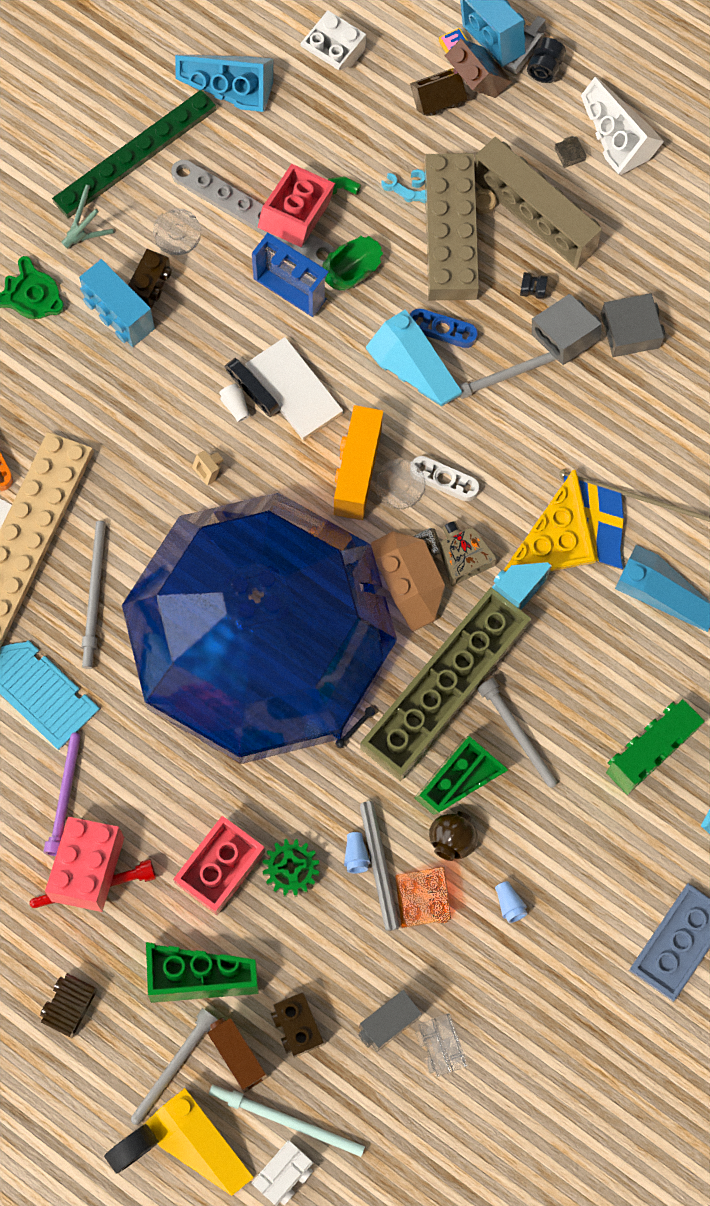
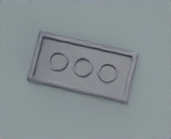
M687 883L628 970L672 1002L676 1000L710 948V898Z

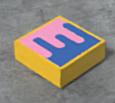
M458 28L440 36L439 43L447 53L461 38L467 39L461 29Z

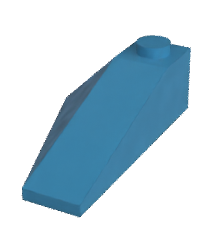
M175 55L177 80L198 90H204L213 94L217 99L226 100L241 110L265 111L273 85L274 59L252 56Z

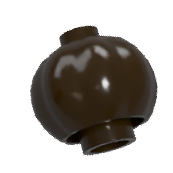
M457 811L456 814L441 815L432 822L429 828V839L435 848L434 853L447 861H453L454 859H463L474 852L478 844V834L470 822L471 817L468 814Z

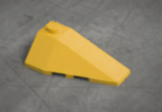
M186 1088L170 1099L144 1123L149 1126L159 1140V1147L231 1196L254 1178Z

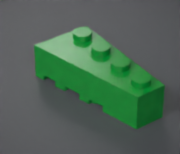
M684 699L678 704L673 701L664 709L663 713L665 715L659 721L656 718L644 728L647 732L640 738L636 735L626 745L627 750L622 754L618 752L609 760L608 764L610 767L606 774L627 795L705 722Z
M146 942L147 987L151 1003L259 994L255 959L224 954L216 955L206 953V951H191L180 949L179 947L160 946L155 943Z

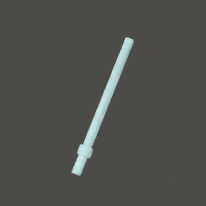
M214 1084L211 1086L209 1095L228 1102L230 1107L235 1109L243 1108L352 1154L362 1156L365 1148L363 1145L243 1097L244 1094L236 1090L231 1092Z

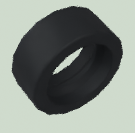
M144 1124L116 1144L104 1157L114 1172L118 1174L159 1143V1140L149 1126Z

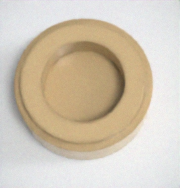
M489 189L476 191V212L480 214L492 212L496 205L495 194Z

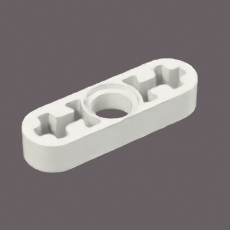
M424 456L416 457L411 463L410 473L415 480L462 501H472L476 498L479 484L475 478ZM422 464L426 465V471L422 473L417 472V467H421ZM434 468L436 469V471L434 472L433 479H430V475L433 472ZM446 473L450 475L452 480L449 484H441L437 480L438 475ZM457 478L459 479L458 485L456 486V489H453L455 485V480ZM470 484L472 491H468L467 494L464 493L463 487Z

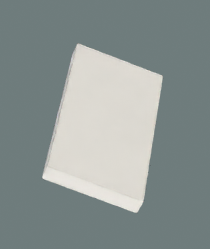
M286 337L245 363L248 371L278 402L280 406L279 411L303 441L343 414L342 408Z

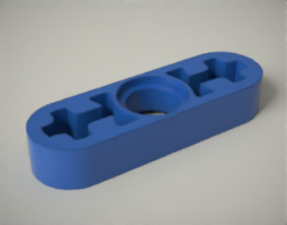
M415 309L410 313L415 322L419 317L423 318V322L418 326L427 337L462 348H469L476 342L477 329L470 323L425 309ZM430 320H433L432 329H428ZM440 323H445L449 326L450 330L447 333H439L436 330V326ZM454 327L457 328V331L455 332V337L452 336ZM465 331L469 332L467 340L462 338V334Z

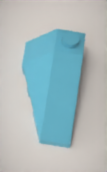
M406 310L385 321L366 346L368 353L381 368L391 371L404 383L408 382L418 389V392L438 405L444 406L462 394L461 389Z

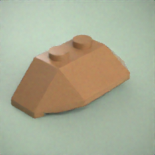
M394 531L371 542L375 561L396 606L411 631L414 632L436 621L446 585L426 542L423 539Z

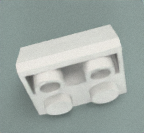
M327 10L300 43V46L337 70L352 67L366 50V34Z

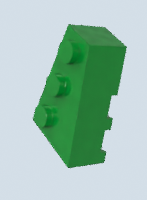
M467 736L452 751L414 799L435 815L507 772L508 769L474 739Z

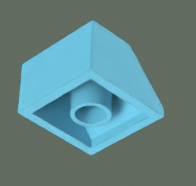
M548 562L511 565L506 572L504 570L499 572L493 581L495 584L492 588L522 610L545 583L552 565Z

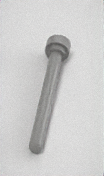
M491 678L477 688L482 698L485 697L487 701L491 700L547 786L550 788L555 787L557 784L556 779L500 697L498 689L500 686L496 680Z
M203 1008L196 1016L198 1018L195 1022L197 1024L132 1115L131 1122L134 1125L141 1123L203 1034L209 1032L211 1029L210 1025L218 1020Z

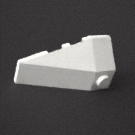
M594 77L581 97L590 120H593L597 132L595 134L597 139L603 145L605 159L619 175H622L649 161L664 141L648 123L599 78Z

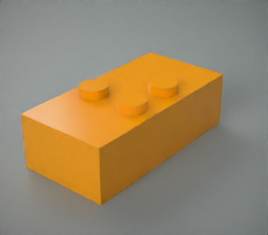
M357 405L353 406L347 437L342 436L340 445L341 467L337 468L335 476L337 486L334 495V515L363 521L382 432L383 410Z

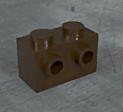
M454 68L410 83L416 109L426 116L436 115L440 109L446 107H458L462 101L468 100L463 79Z
M146 249L128 284L151 309L154 303L159 300L165 281L167 282L171 276L172 268L170 267L169 257Z
M303 992L273 1004L275 1011L270 1014L276 1028L282 1027L285 1037L281 1038L286 1054L292 1052L295 1058L324 1045Z

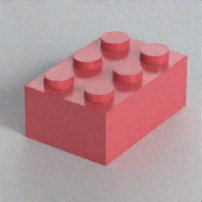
M291 163L263 205L258 228L302 248L328 207L335 183Z
M221 816L174 877L173 881L183 891L218 916L265 854V847L224 816Z
M68 817L45 889V893L52 902L103 912L125 838L118 826Z

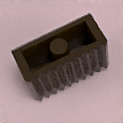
M67 973L65 978L60 977L57 980L53 989L56 994L52 1002L47 1001L40 1016L43 1017L41 1023L72 1039L98 989Z

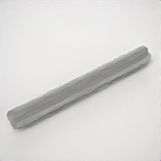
M367 801L360 804V810L385 930L393 931L399 929V922L373 801Z

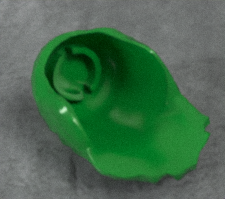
M359 236L340 245L335 251L330 252L322 264V267L329 271L325 282L335 290L345 291L363 281L381 263L380 257L383 255L378 241L373 240L370 236Z

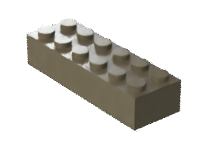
M494 137L475 155V182L483 189L491 190L499 203L576 270L596 252L602 232L599 223L583 213L578 204L569 201L559 188L553 187L542 173L532 169L526 159L517 156L506 142H501L497 137Z
M474 153L426 154L424 175L428 301L477 300L479 281Z

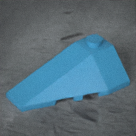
M635 545L615 589L708 632L710 628V601L659 555Z

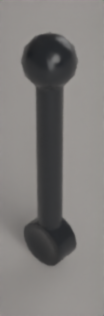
M367 707L362 718L342 739L336 740L337 748H344L345 742L368 718H372L375 715L373 707Z

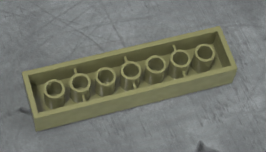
M490 587L361 741L360 749L401 782L529 627L531 618Z

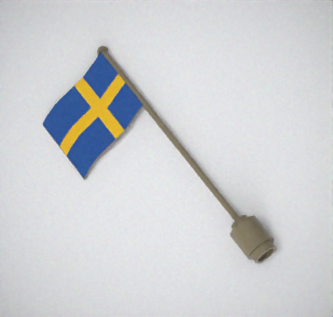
M565 469L559 473L561 479L564 477V482L570 475V473L565 472ZM578 476L594 554L598 563L623 570L620 551L623 529L621 495L710 522L709 516Z

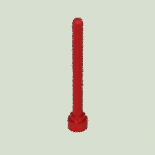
M151 859L141 861L140 865L135 866L136 869L113 875L110 887L139 879V881L144 880L145 882L155 880L156 876ZM47 894L32 898L29 902L32 908L56 903L52 902Z

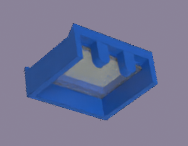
M267 233L252 252L253 279L306 314L314 317L327 300L325 298V278L329 271L270 233Z

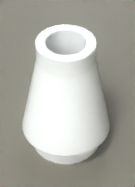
M236 383L225 387L219 392L221 395L220 400L232 413L237 422H241L251 416L246 405L243 390Z

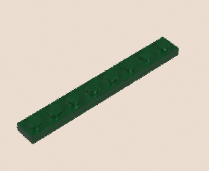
M199 90L52 198L53 203L69 219L77 213L85 185H89L90 189L84 207L215 112L216 105L202 90Z

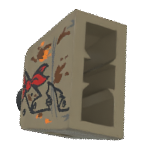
M456 521L449 522L442 527L447 539L440 542L439 549L451 586L495 566V555L474 528L471 527L461 532Z

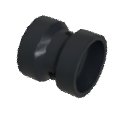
M524 272L520 296L528 297L532 295L536 299L544 300L548 276L539 275L537 277L531 273ZM537 281L535 291H533L534 283Z

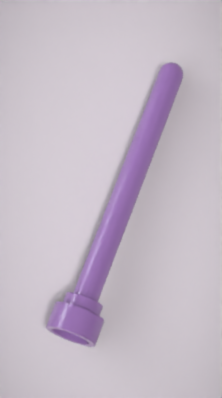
M77 732L72 733L70 736L52 837H49L44 846L43 853L51 856H56L64 831L81 738Z

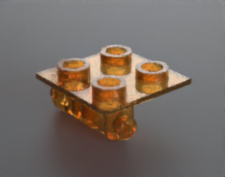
M444 866L395 875L401 928L435 922L447 923L448 920H451Z

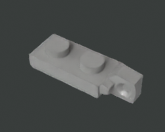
M537 16L530 26L526 25L524 27V35L526 37L525 54L502 68L517 75L533 54L538 41L544 38V31L547 28L545 24L546 19Z

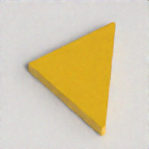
M576 470L571 471L546 510L504 569L505 572L511 565L548 562L552 565L550 571L596 563Z

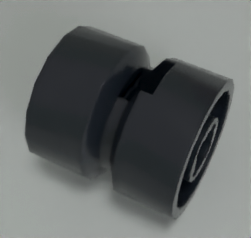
M544 37L536 45L534 55L531 57L527 67V73L538 82L552 83L555 81L560 65L565 57L566 48L558 40Z

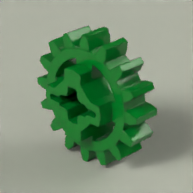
M284 839V846L282 847L276 842L274 844L276 851H267L270 860L266 859L262 862L263 865L268 867V869L262 871L263 876H270L266 884L268 886L275 884L273 890L275 893L282 889L284 897H287L289 891H293L294 897H298V890L300 889L306 894L308 892L306 885H315L312 876H319V871L314 869V867L319 866V860H312L316 852L314 850L307 852V843L300 847L298 839H295L293 845H289L288 839ZM293 851L302 854L306 860L297 858L293 855ZM284 853L282 861L274 865L277 857ZM289 862H292L293 866H298L293 874H289V870H284ZM308 871L306 878L299 883L298 878L300 875ZM276 876L288 880L289 885L281 883Z

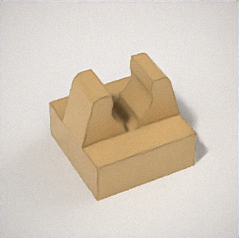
M204 450L196 455L192 468L208 486L215 482L219 469H221L220 463L224 459L218 452L208 455Z

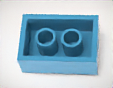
M460 0L463 27L482 47H485L502 67L525 54V20L519 12L516 13L511 8L507 0Z
M102 259L79 277L81 283L80 290L84 295V303L89 309H95L100 314L99 317L106 326L109 327L111 325L116 330L115 334L123 343L128 342L134 347L155 330L151 308Z

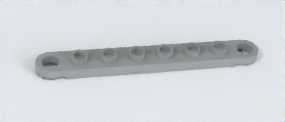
M179 160L174 163L171 173L175 183L185 187L191 193L265 236L268 233L258 228L263 207L261 203L188 160ZM180 168H187L190 171V174L186 177H181L177 173ZM313 234L309 235L302 248L273 235L321 267L325 260L318 259L317 253L319 251H326L329 254L335 251L330 244Z

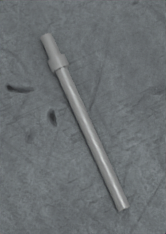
M548 352L469 384L464 382L458 385L462 394L455 399L467 398L475 391L557 359Z
M96 521L86 631L85 636L82 637L81 648L84 649L82 668L92 669L94 650L97 649L98 638L95 637L106 528V522Z

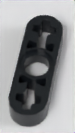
M233 358L225 365V369L230 377L268 417H272L280 410V406L275 398L237 358Z

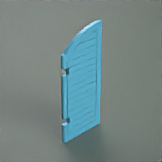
M29 640L24 643L2 646L0 648V695L59 751L70 740L71 734L78 732L100 710V707L86 694L78 699L75 694L80 688L46 656H43L40 660L35 658L34 656L40 650Z

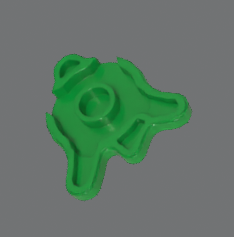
M28 256L19 258L18 267L20 275L18 277L9 275L5 278V288L0 292V308L13 309L29 319H41L49 315H59L62 313L64 304L60 299L59 290L54 279L46 273L36 270Z

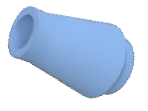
M360 832L347 834L344 866L347 867V872L349 873L366 872L370 860L363 841V835Z
M509 881L500 883L495 887L502 916L504 919H507L508 923L519 921L527 915L526 904L512 888Z

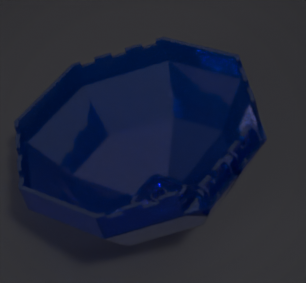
M273 493L179 516L122 604L147 710L161 716L186 733L188 732L215 750L221 751L239 764L342 739L352 719L380 676L382 665L397 642L386 597L376 594L378 589L383 588L371 544L280 493ZM254 591L264 594L260 598L259 603H255L254 599L249 600V596Z

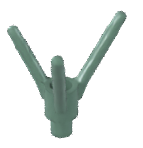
M85 185L74 222L66 233L67 236L61 241L67 249L73 243L77 244L80 240L84 241L89 238L114 233L113 229L91 233L84 231V228L99 212L98 209H94L79 225L90 189L89 185Z

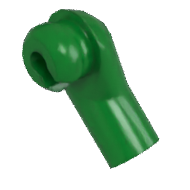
M345 176L328 179L335 183L332 195L337 193L338 188L357 195L361 188V184Z

